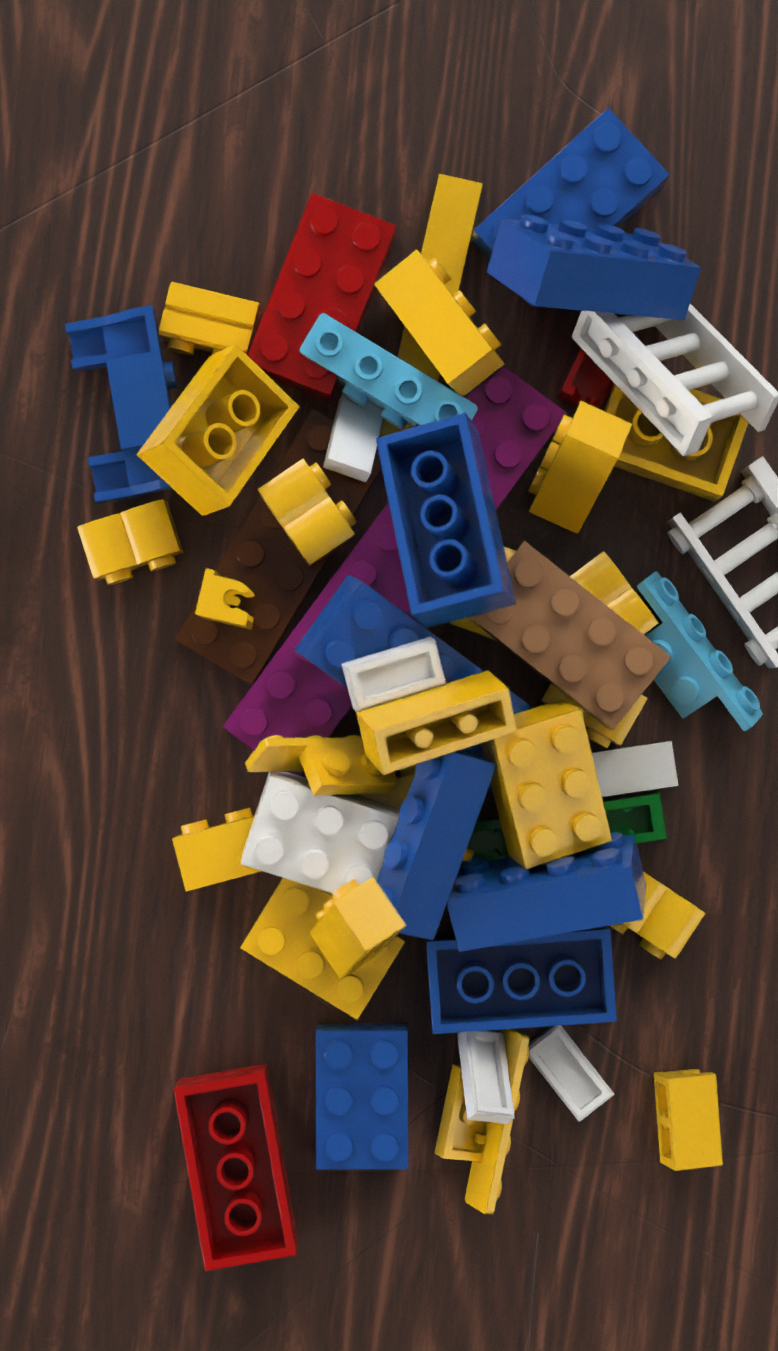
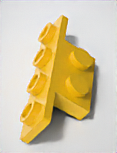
M319 735L307 738L270 736L258 744V747L245 762L248 772L304 771L313 795L390 794L399 784L394 771L383 775L366 756L362 738L358 735L344 738H323Z
M501 1029L499 1032L504 1034L515 1113L520 1103L519 1089L523 1069L529 1059L528 1045L530 1038L529 1035L516 1029ZM452 1064L434 1154L444 1159L472 1161L465 1202L483 1214L492 1215L502 1190L501 1177L505 1157L511 1147L510 1133L513 1120L507 1124L467 1120L461 1065Z

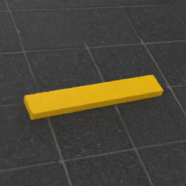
M439 174L421 255L427 262L434 257L439 261L452 278L445 285L454 295L459 291L483 183ZM404 326L398 358L438 381L439 371ZM383 419L380 437L403 430ZM406 424V426H405V428H404L403 430H407V429H410V428H413V427H411L410 425Z

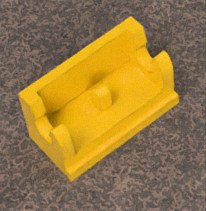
M205 569L195 615L203 619L252 630L254 617L238 608H231L230 605H240L241 600L236 595L254 598L255 594L242 582L224 578L215 570Z
M700 1069L653 1072L660 1162L674 1171L723 1165L716 1074L713 1072L700 1073Z

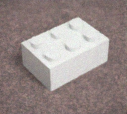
M269 772L242 852L241 864L330 893H334L353 879H356L359 885L372 877L377 881L384 862L385 849L391 842L400 817V808L357 794L313 795L307 778L289 772Z

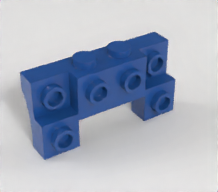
M152 305L128 309L104 317L65 323L66 333L70 337L73 370L76 373L107 368L122 450V452L87 457L89 467L92 468L96 493H93L95 502L100 505L141 498L145 494L174 490L136 455L173 406L170 389L177 388L173 361L165 362L162 354L155 309Z

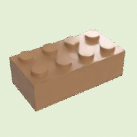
M524 541L507 562L516 605L467 618L607 729L614 730L671 656Z

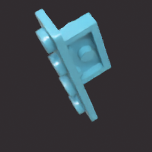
M325 313L319 315L300 347V353L338 376L339 383L344 386L341 392L345 396L362 406H365L367 401L372 402L383 409L380 415L383 419L402 430L406 424L414 428L418 425L421 426L462 413H466L472 421L478 410L476 404Z
M655 571L637 585L638 590L662 621L661 624L649 631L645 636L671 656L653 680L682 719L718 696L742 730L747 731L763 715L758 698L751 689L742 686L733 674V667L728 657L720 650H716L707 639L706 630L702 622L695 615L689 614L678 600L679 594L672 582L667 578H662Z

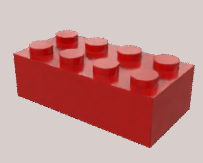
M311 193L248 353V356L272 380L332 403L339 385L338 376L300 353V347L322 313L327 314L359 334L377 289L374 283L381 278L397 238V225Z
M268 1063L179 1079L173 1089L205 1271L297 1255L299 1240Z

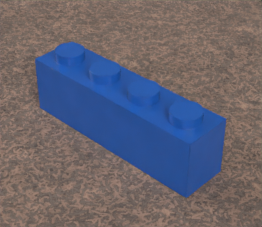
M461 749L416 764V772L407 798L401 805L400 817L391 842L385 849L384 862L376 881L406 925L399 932L400 934L434 940L497 765L473 751Z

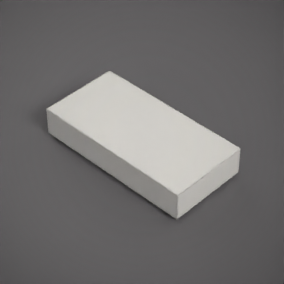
M342 393L323 467L366 482L373 466L377 448L376 438H379L383 418L380 416L383 409L370 401H367L365 406H362Z
M432 637L342 663L352 706L357 712L446 684L436 642Z
M672 741L592 752L602 797L678 786Z
M561 1025L549 1027L529 1043V1059L578 1122L582 1121L615 1095Z
M487 1030L458 1032L457 1038L467 1120L501 1124L509 1123L515 1119L504 1034Z

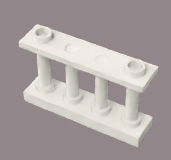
M691 304L689 305L685 320L635 315L617 317L614 313L581 311L572 339L683 456L698 452L712 422L741 414L758 432L765 430L778 404V391ZM655 326L668 340L645 346L632 332ZM684 355L696 369L673 375L660 361ZM712 384L725 399L702 405L689 390Z
M762 456L741 471L745 477L741 488L690 523H687L680 512L667 521L672 528L667 533L681 554L688 551L749 641L744 646L752 659L759 666L765 663L768 669L778 667V653L776 652L778 648V626L765 635L750 612L778 594V572L740 598L724 576L778 539V477ZM752 501L756 504L761 501L771 515L767 518L768 524L713 560L698 538Z

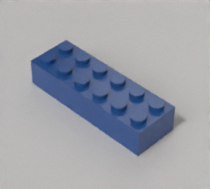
M349 574L294 649L345 687H347L342 663L427 637L435 639L446 683L484 672L371 587ZM509 690L513 714L533 708ZM481 743L464 748L484 757ZM491 783L488 787L490 791H492Z

